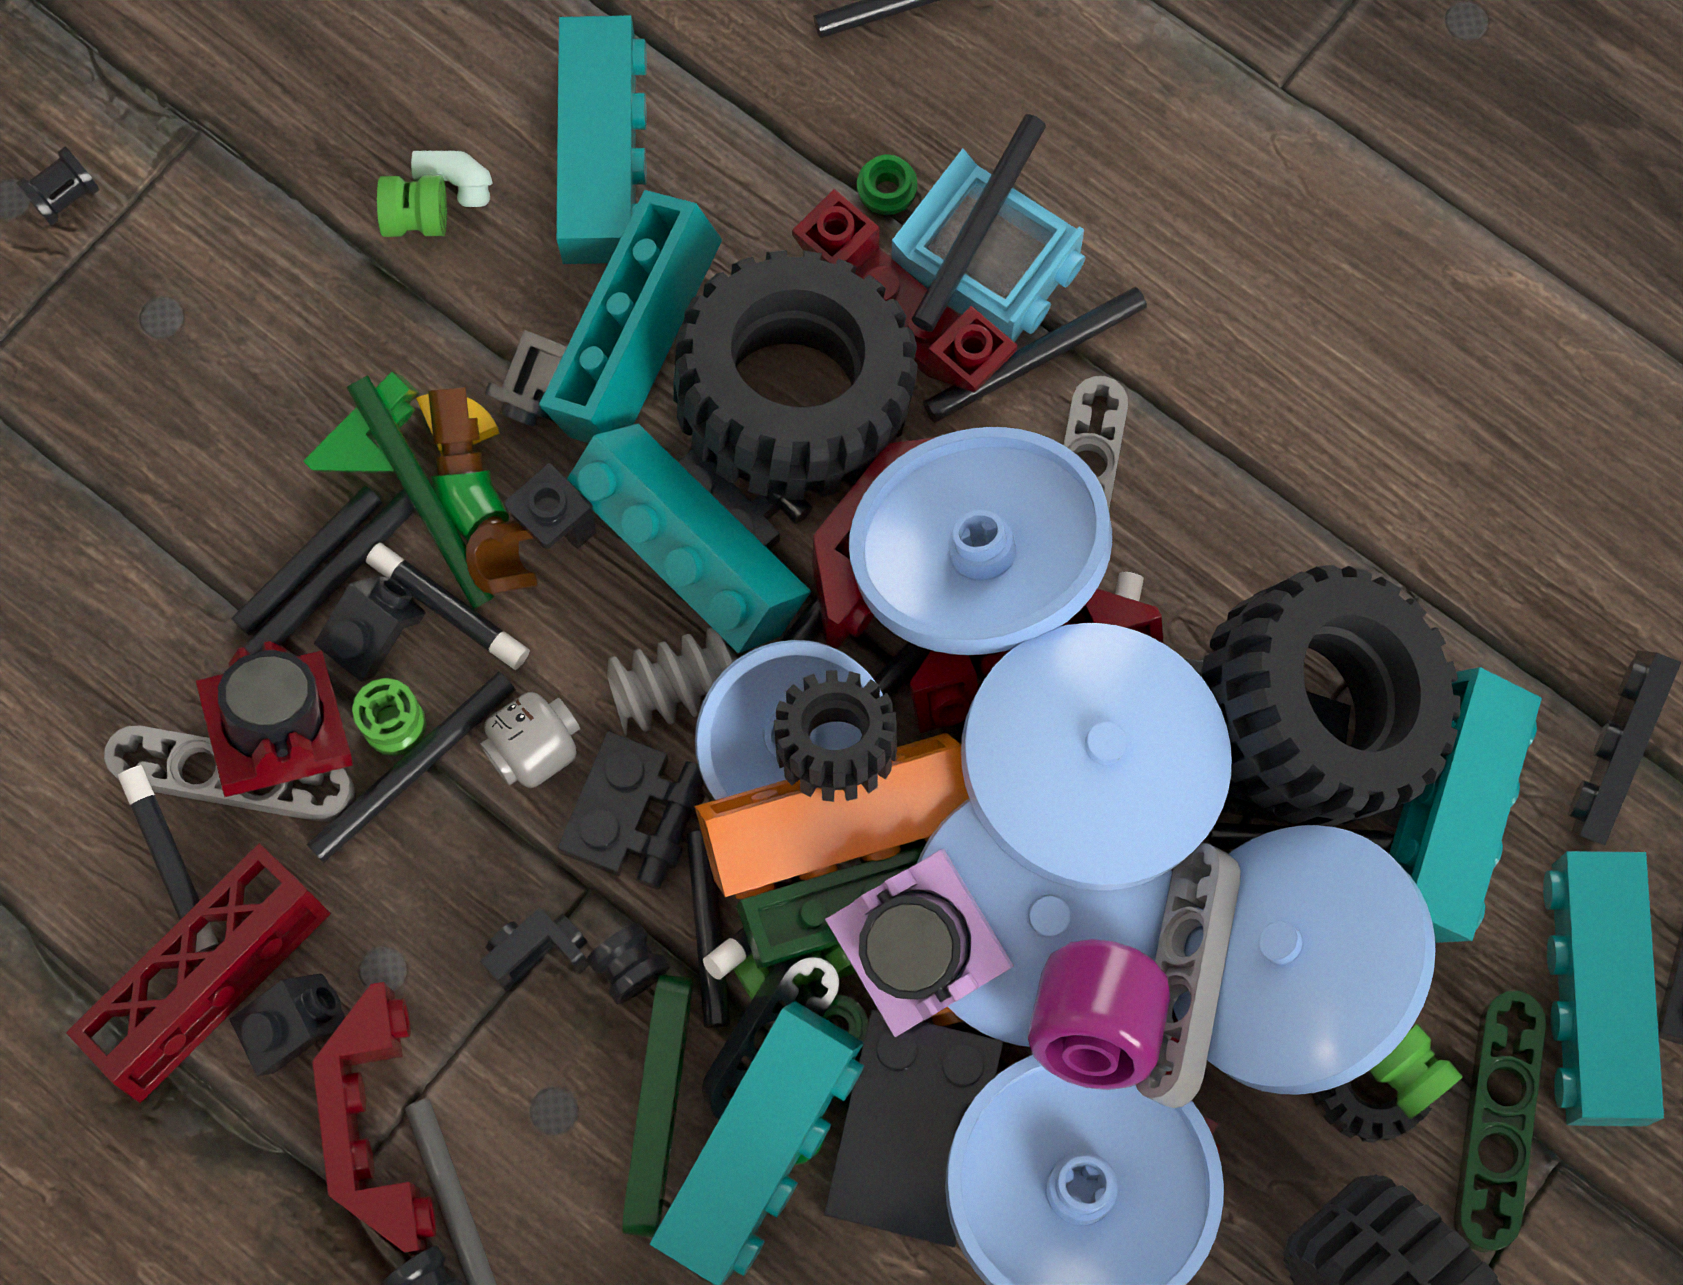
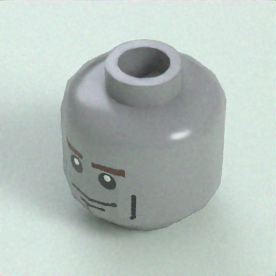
M535 692L524 693L490 716L485 722L484 729L487 739L482 741L480 746L509 786L518 781L527 788H534L569 765L576 758V745L571 735L580 730V727L559 697L548 704L541 695Z

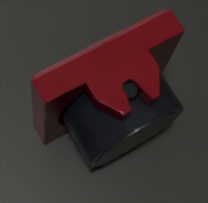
M268 641L264 642L262 652L250 654L245 647L239 648L228 663L229 668L224 674L196 680L224 798L353 766L351 752L322 650L295 656L286 653L284 648Z

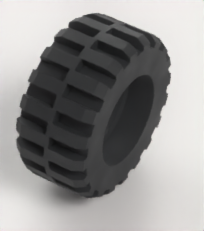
M787 250L766 252L765 261L756 263L753 257H747L733 263L731 276L728 277L724 272L717 273L704 284L703 296L693 297L685 311L684 325L679 327L673 401L677 403L676 417L682 433L688 436L692 435L691 448L703 462L708 463L713 458L717 461L716 474L730 483H735L738 477L748 481V491L762 496H767L768 489H785V500H804L805 491L817 489L820 497L839 493L842 480L847 479L850 485H854L880 452L890 443L896 442V438L902 435L907 420L918 364L914 361L917 350L914 333L908 327H904L906 314L895 299L884 300L886 288L873 276L868 275L863 280L855 275L857 266L839 258L836 264L822 261V253L803 251V257H787ZM776 344H799L819 350L832 358L844 370L852 386L841 396L830 402L812 407H791L772 402L760 396L745 383L736 367L744 358L761 348Z
M1334 565L1316 566L1306 572L1301 571L1254 594V596L1240 602L1228 612L1227 621L1217 626L1210 639L1209 648L1215 652L1204 656L1201 677L1204 681L1208 682V687L1222 711L1229 734L1232 757L1231 779L1235 783L1243 781L1249 787L1245 794L1264 809L1275 805L1274 814L1294 824L1304 821L1308 825L1330 827L1340 823L1345 825L1410 802L1423 793L1425 785L1435 782L1443 771L1446 762L1443 756L1451 754L1458 730L1452 728L1451 724L1452 721L1459 719L1460 696L1453 695L1452 683L1456 682L1458 677L1454 662H1447L1441 646L1446 644L1438 627L1430 629L1423 619L1427 612L1413 598L1404 600L1399 596L1401 588L1383 577H1378L1371 581L1372 573L1365 569L1352 566L1342 569ZM1307 648L1318 652L1330 661L1339 671L1349 688L1355 708L1356 720L1351 747L1335 738L1322 725L1311 707L1304 683V659Z
M1377 1174L1357 1177L1289 1236L1283 1253L1285 1268L1291 1273L1290 1279L1294 1285H1501L1497 1280L1498 1276L1488 1264L1480 1260L1469 1248L1468 1242L1456 1230L1453 1231L1446 1225L1436 1211L1428 1204H1422L1417 1200L1414 1193L1403 1185L1396 1186L1392 1179L1386 1176H1378Z

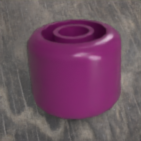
M1087 939L1070 942L1051 953L1041 972L1028 1029V1042L1033 1057L1048 1072L1066 1082L1085 1088L1114 1090L1132 1087L1150 1076L1159 1059L1170 1003V989L1166 974L1151 957L1136 948L1114 941Z

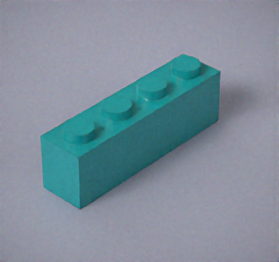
M631 15L559 17L556 239L563 264L609 263L637 206L636 185H646L647 182L645 148H636V130H646L647 128L645 93H636V75H647V50L645 39H635Z
M644 190L539 403V406L568 437L589 443L594 435L634 425L677 336L679 327H681L684 321L685 311L693 297L696 296L722 242V238L697 203Z
M639 424L594 435L567 478L593 505V511L737 653L780 637L811 593V590Z
M1481 667L1456 672L1458 679L1452 683L1453 695L1460 696L1459 719L1452 721L1451 724L1452 728L1458 730L1452 752L1449 755L1443 756L1446 760L1445 766L1435 782L1425 785L1421 795L1410 802L1404 803L1389 853L1411 876L1420 889L1432 919L1435 943L1473 941L1475 931L1484 918V900L1493 868L1497 865L1502 855L1503 844L1501 840L1510 808L1514 805L1519 795V777L1526 752L1533 742L1537 731L1536 717L1542 697Z
M1566 851L1551 865L1552 870L1545 872L1543 881L1544 904L1547 910H1554L1555 935H1550L1547 943V965L1551 975H1558L1559 1001L1552 1003L1550 1016L1554 1041H1562L1563 1067L1556 1069L1554 1079L1556 1104L1559 1108L1566 1109V1125L1648 1126L1664 1119L1646 852Z
M796 1001L782 1008L652 1238L650 1245L714 1285H722L734 1271L744 1277L764 1245L765 1241L755 1234L765 1216L769 1213L778 1218L796 1189L798 1182L788 1176L798 1158L802 1154L806 1158L811 1159L831 1126L829 1122L822 1119V1116L832 1098L836 1096L844 1101L857 1082L864 1065L856 1061L855 1058L864 1042Z

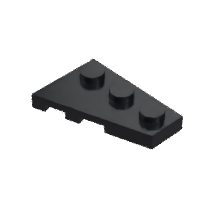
M1637 650L1635 658L1628 666L1618 693L1621 697L1612 721H1606L1596 742L1593 756L1598 757L1590 782L1582 780L1569 808L1568 816L1576 819L1572 831L1578 835L1604 846L1606 845L1682 662L1657 652Z

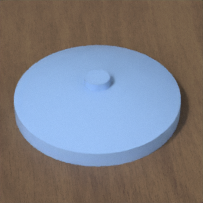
M1007 427L971 428L926 441L897 458L883 470L865 492L855 512L849 539L850 561L859 591L874 616L894 634L910 643L936 652L956 655L991 654L1011 650L1025 640L1054 630L1068 622L1082 609L1098 588L1106 572L1112 548V527L1107 500L1096 475L1077 454L1051 438L1022 429Z
M1079 623L1060 626L1040 636L1025 640L1009 651L992 668L977 691L966 716L961 744V762L965 787L970 802L988 834L1000 848L1026 869L1055 883L1078 889L1116 890L1129 888L1151 881L1175 868L1201 844L1215 825L1223 809L1231 779L1232 757L1227 725L1213 693L1202 677L1186 660L1165 644L1138 631L1110 624Z
M967 799L954 809L939 824L920 854L917 863L940 849H945L1014 965L1011 969L948 1006L967 1024L990 1037L1003 1042L1030 1047L1028 1029L1041 972L1050 954L1070 942L1087 939L1114 941L1136 948L1155 961L1172 870L1146 883L1116 890L1078 889L1055 883L1026 869L1000 848L982 825L970 799ZM918 892V893H931V894H933V895H935V896H938V895H936V894H934V893H932V892ZM967 929V932H968V935H969V947H968V957H969L970 934H969V931H968V929Z
M1303 825L1279 829L1256 837L1229 853L1238 862L1241 870L1240 886L1207 1060L1232 1079L1264 1092L1299 1095L1332 1089L1352 1081L1379 1064L1397 1047L1415 1023L1424 1006L1434 972L1435 935L1432 919L1424 897L1411 876L1390 854L1361 835L1336 827ZM1202 926L1192 930L1187 937L1184 948L1186 957L1191 956L1200 947L1203 940ZM1189 991L1181 994L1174 1003L1173 1009L1178 1021L1189 1010L1191 1004Z
M1033 1055L1014 1063L999 1073L974 1098L954 1135L946 1167V1203L952 1229L965 1258L986 1285H1186L1197 1273L1208 1256L1221 1221L1224 1183L1219 1153L1208 1125L1192 1101L1182 1107L1171 1108L1143 1096L1137 1090L1136 1085L1114 1090L1091 1089L1066 1082L1045 1070Z

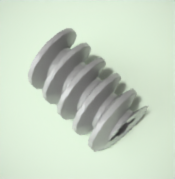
M710 627L707 628L706 644L703 649H701L690 634L683 635L680 656H676L669 645L663 641L658 643L656 663L653 664L641 649L633 650L632 670L630 671L624 668L617 657L608 658L607 677L625 737L627 736L629 717H633L644 732L650 731L652 711L656 709L668 724L675 723L677 703L679 702L685 705L693 717L698 716L701 709L702 695H707L715 680L727 667L737 660L735 650Z

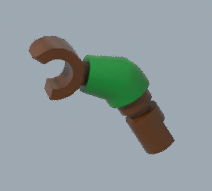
M466 387L428 391L434 444H441L443 455L435 457L437 475L431 476V483L457 531L468 541L466 546V562L469 574L475 585L483 592L490 594L538 586L536 573L528 571L523 566L519 556V541L534 538L515 520L509 521V514L493 487L490 470H483L481 452H474L473 440H480L478 419L469 418Z

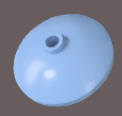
M779 641L761 646L741 656L715 680L702 703L697 719L695 732L696 758L702 779L715 800L786 780L784 777V767L779 769L776 758L774 720H776V708L779 700L786 703V691L793 684L804 692V677L814 673L818 684L826 682L825 671L837 670L838 681L846 682L849 671L860 674L861 688H864L870 679L874 682L875 680L860 664L845 653L831 646L812 641ZM829 722L812 730L810 740L813 744L824 749L841 750L858 743L862 734L857 727L849 723Z

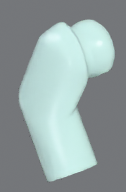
M462 151L412 152L411 168L413 181H418L423 175H442L444 181H450L453 185L458 186L457 200L462 206L481 207L487 205L490 201L488 185L493 184L491 175L486 168L467 153Z

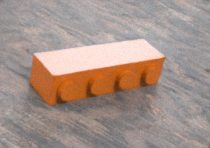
M944 733L897 747L896 760H891L892 771L886 780L878 775V788L869 794L862 784L858 785V798L846 801L844 790H835L834 802L822 801V788L816 787L813 795L809 797L801 793L800 780L792 786L787 780H783L695 806L715 883L725 897L735 894L737 899H745L773 890L774 882L798 875L801 880H808L837 871L838 863L862 857L864 861H879L898 854L901 851L900 845L922 838H925L927 842L939 824L954 809L969 799L962 772L961 744L949 734Z

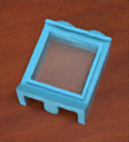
M963 148L892 239L891 259L897 262L927 289L991 176L989 172L979 167ZM1012 188L949 301L948 306L961 315L970 306L974 307L1013 342L1017 340L1023 330L1032 334L1042 323L1049 311L1051 303L1047 301V298L1058 284L1065 288L1068 287L1077 276L1085 261V256L1080 253L1084 229L1080 226L1076 229Z

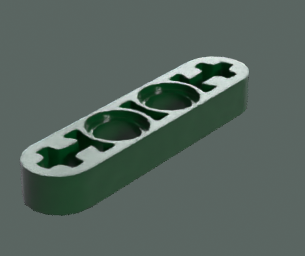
M659 974L657 979L625 1197L623 1234L653 1238L661 1224L691 1012L693 978Z
M1507 991L1495 997L1483 1009L1479 1021L1454 1213L1455 1230L1468 1242L1469 1248L1478 1252H1494L1510 1245L1517 1238L1522 1225L1546 1031V1017L1541 1004L1531 995L1521 991ZM1511 1006L1518 1008V1019L1528 1022L1529 1029L1523 1030L1515 1036L1512 1054L1525 1053L1527 1056L1526 1062L1513 1056L1491 1057L1490 1054L1491 1048L1499 1052L1506 1047L1508 1029L1507 1026L1497 1023L1496 1016L1504 1015L1510 1010ZM1507 1070L1518 1077L1522 1085V1095L1516 1105L1502 1106L1491 1099L1487 1091V1080L1493 1071ZM1498 1135L1510 1143L1514 1153V1160L1512 1166L1506 1172L1495 1173L1488 1170L1481 1163L1478 1148L1485 1136ZM1474 1179L1486 1185H1510L1509 1195L1502 1191L1494 1195L1493 1215L1504 1219V1228L1491 1232L1489 1239L1482 1237L1481 1225L1471 1222V1213L1485 1208L1488 1189L1475 1190L1473 1188Z

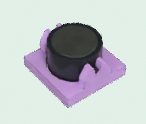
M940 849L911 868L891 877L880 886L866 892L850 905L825 919L894 1037H897L1014 967L945 849ZM918 892H932V893H934V894H936V895H938V896H935V895H933V894H931V893H918ZM967 929H968L969 934H970L969 957H968L969 935H968Z

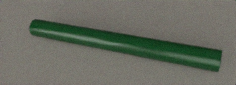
M367 375L347 386L346 389L472 608L475 609L495 597L494 594L483 592L475 585L470 576L466 562V545L370 377Z

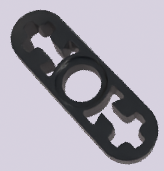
M816 951L774 964L706 1073L702 1084V1094L705 1102L718 1120H720L732 1099L731 1097L727 1101L723 1091L727 1086L738 1088L748 1070L742 1062V1058L747 1056L752 1062L759 1051L754 1047L756 1032L764 1024L776 1021L782 1008H784L783 1005L777 1002L782 999L786 1005H789L796 1001L823 1017L834 1000L839 987V978L835 968L822 952ZM813 972L818 978L812 987L802 984L797 988L793 983V979L798 973L809 975Z

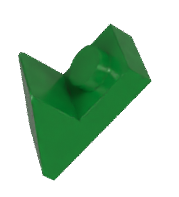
M391 372L376 389L398 428H400L415 412L410 403L420 393L402 375ZM357 407L303 461L311 470L320 472L395 473Z

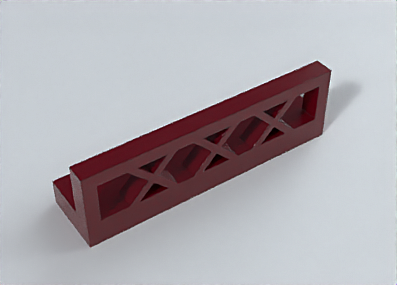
M259 843L108 990L66 1034L114 1085L141 1103L331 913ZM264 868L282 883L261 904L243 905L245 887ZM227 921L225 940L214 951L195 953L197 934L209 922ZM178 968L177 987L165 999L147 1001L149 981L162 969ZM129 1016L127 1036L107 1055L92 1037L112 1017Z

